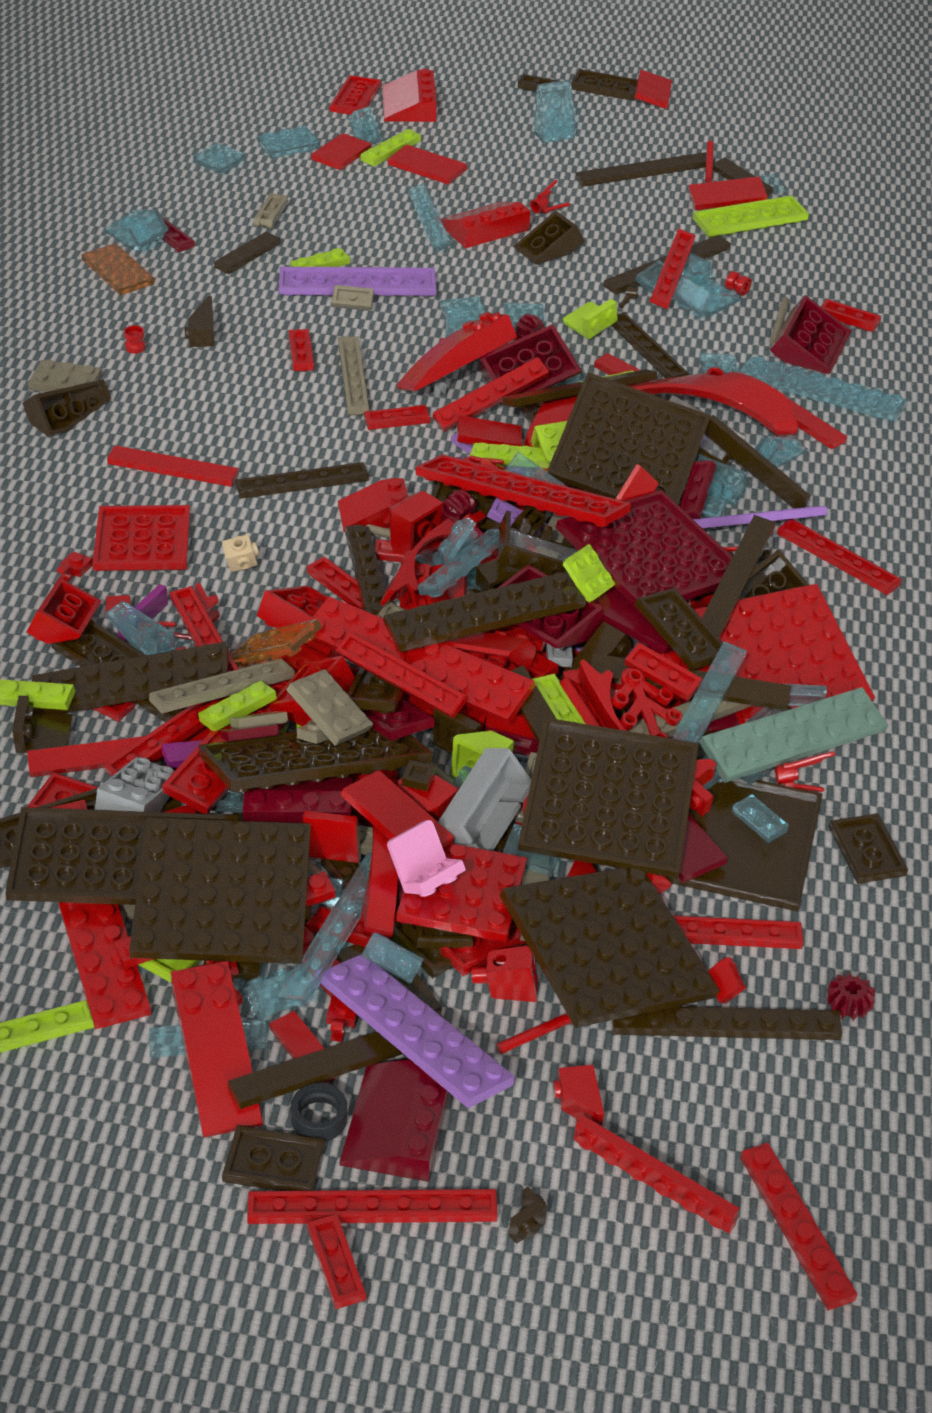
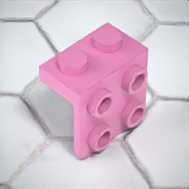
M425 820L392 838L387 843L405 893L419 894L421 897L431 895L436 891V887L455 881L457 875L466 870L462 860L446 859L435 826L431 820Z

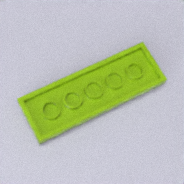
M791 195L693 212L692 219L708 237H714L722 234L750 231L751 229L767 228L774 225L798 223L808 220L809 213Z

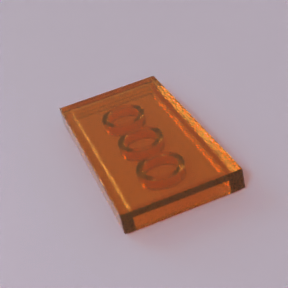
M116 243L81 254L82 261L119 295L154 284V277Z

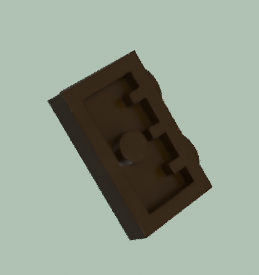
M18 696L12 729L16 753L68 746L72 715L35 714L34 706H30L29 696Z

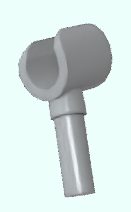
M445 382L430 383L434 389V396H439L440 391L446 394L447 385Z

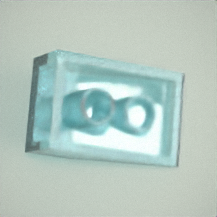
M570 80L537 85L534 134L542 143L574 138L575 114Z
M132 210L105 228L104 231L129 249L143 251L149 247V243L153 240L158 241L162 239L168 228L158 210Z
M687 276L681 277L672 298L678 301V305L683 308H690L693 310L692 314L700 318L703 316H713L739 302L742 298L714 280Z

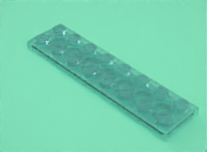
M751 356L739 370V373L759 379L773 388L895 422L906 408L908 399H904L898 394L890 395L883 393L880 389H868L858 383L850 384L843 382L840 378H828L818 372H806L800 367L784 366L781 362L766 361L760 356Z

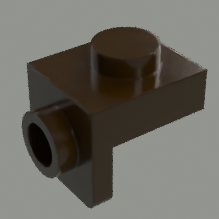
M529 1187L522 1190L521 1207L523 1210L510 1218L509 1237L516 1244L525 1238L530 1239L535 1236L546 1222L547 1205L544 1199L539 1194H534Z

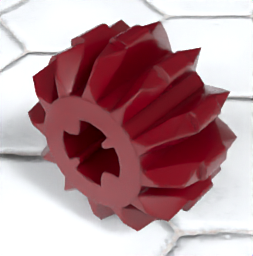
M524 314L522 318H519L518 323L515 324L514 330L517 338L514 341L543 329L544 324L542 320L535 315Z
M462 489L454 491L452 495H448V498L443 501L442 521L444 522L449 518L453 523L457 520L460 522L467 514L475 512L477 502L468 492Z
M849 972L845 977L838 974L834 981H831L828 985L827 1004L831 1006V1010H839L841 1019L845 1016H849L852 1021L857 1016L864 1019L867 1013L873 1009L875 989L870 987V980H861L860 974L856 977L851 976Z

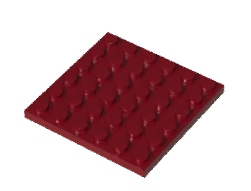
M662 490L625 500L624 502L631 503L630 512L605 527L595 526L594 523L588 521H576L573 517L557 520L555 528L578 551L588 544L591 545L605 569L610 573L615 583L614 587L638 611L639 609L634 605L637 598L675 588L685 600L716 590L732 559V556Z

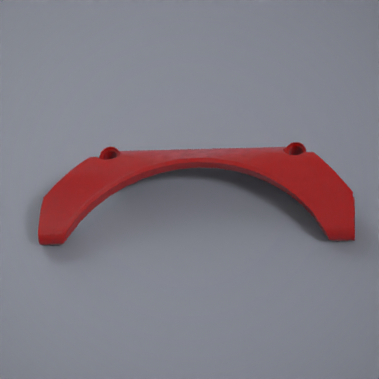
M712 367L707 370V373L626 385L649 394H686L718 401L756 419L772 431L776 437L795 435L798 430L795 415L783 393L759 379L739 372H728L725 374L720 368ZM578 395L543 402L527 431L524 446L533 447L531 438L535 426L568 421ZM531 468L533 474H534L535 471L541 469V468Z

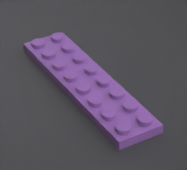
M280 267L279 294L287 296H332L335 285L374 289V295L383 296L422 295L428 297L436 295L435 268Z
M364 953L319 972V983L467 1108L513 1086L515 1077Z

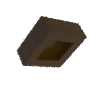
M410 760L402 777V786L428 791L435 774V765Z

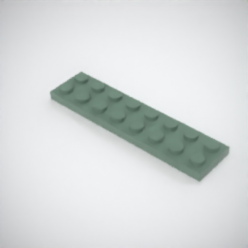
M861 687L702 736L699 743L708 758L717 763L715 769L724 783L783 763L884 732L889 725Z

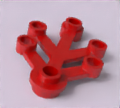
M625 669L621 674V684L623 687L615 693L611 702L614 707L623 709L629 701L628 696L631 692H633L636 700L630 710L623 714L620 723L626 730L633 729L637 723V716L641 711L649 734L668 738L664 732L659 730L653 713L663 718L667 724L676 726L682 718L681 712L674 708L665 709L646 697L644 692L655 697L660 704L668 705L673 698L672 691L668 688L658 689L648 683L644 674L638 669Z

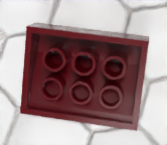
M804 295L790 311L770 351L786 363L829 374L851 330L807 295Z
M553 324L479 357L480 371L487 383L538 357L550 371L549 377L517 394L546 389L582 373L581 368Z
M528 564L498 588L548 575ZM586 601V605L583 608L516 625L558 649L588 641L602 624L603 607L593 601Z
M353 774L346 778L326 777L323 781L318 782L310 780L299 781V784L296 785L278 784L270 789L250 788L244 792L243 821L303 823L305 811L352 816V805L340 795L343 788L353 784Z
M410 1059L367 1066L339 1166L429 1182L450 1093Z

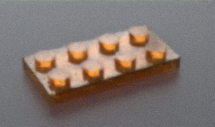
M318 619L254 633L231 653V656L236 665H241V667L255 661L256 663H261L268 658L276 660L283 655L290 657L297 654L301 650L300 646L313 640L316 637L315 633L322 626Z

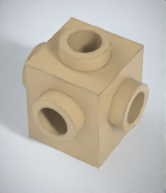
M249 534L222 541L225 558L231 572L245 570L258 565L256 556L260 555L256 542H251Z

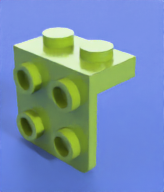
M609 299L600 306L593 302H587L565 316L563 323L589 340L618 321L617 302Z
M567 421L534 427L531 438L532 446L541 447L544 459L548 464H550Z
M590 544L563 561V566L587 602L595 600L615 585L610 573L605 569Z

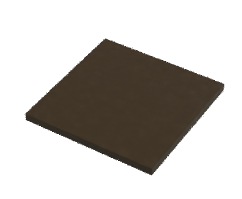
M715 771L713 779L703 785L713 795L710 811L701 816L696 810L689 807L688 814L728 857L727 864L684 883L679 878L665 877L671 884L798 912L823 794L746 777L724 783L719 773Z

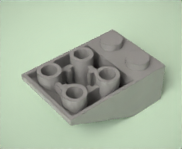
M136 757L97 788L95 810L161 812L170 797L163 793L162 785L174 773V770L168 766L152 763L146 758Z

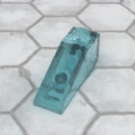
M794 436L762 437L754 448L777 468L801 456L808 450Z
M122 601L106 612V617L129 643L145 655L176 650L174 633L125 601Z

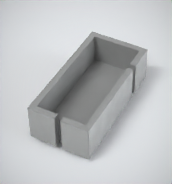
M486 748L439 819L438 823L454 836L452 844L493 851L521 807L519 802H524L528 796L531 779L509 748Z

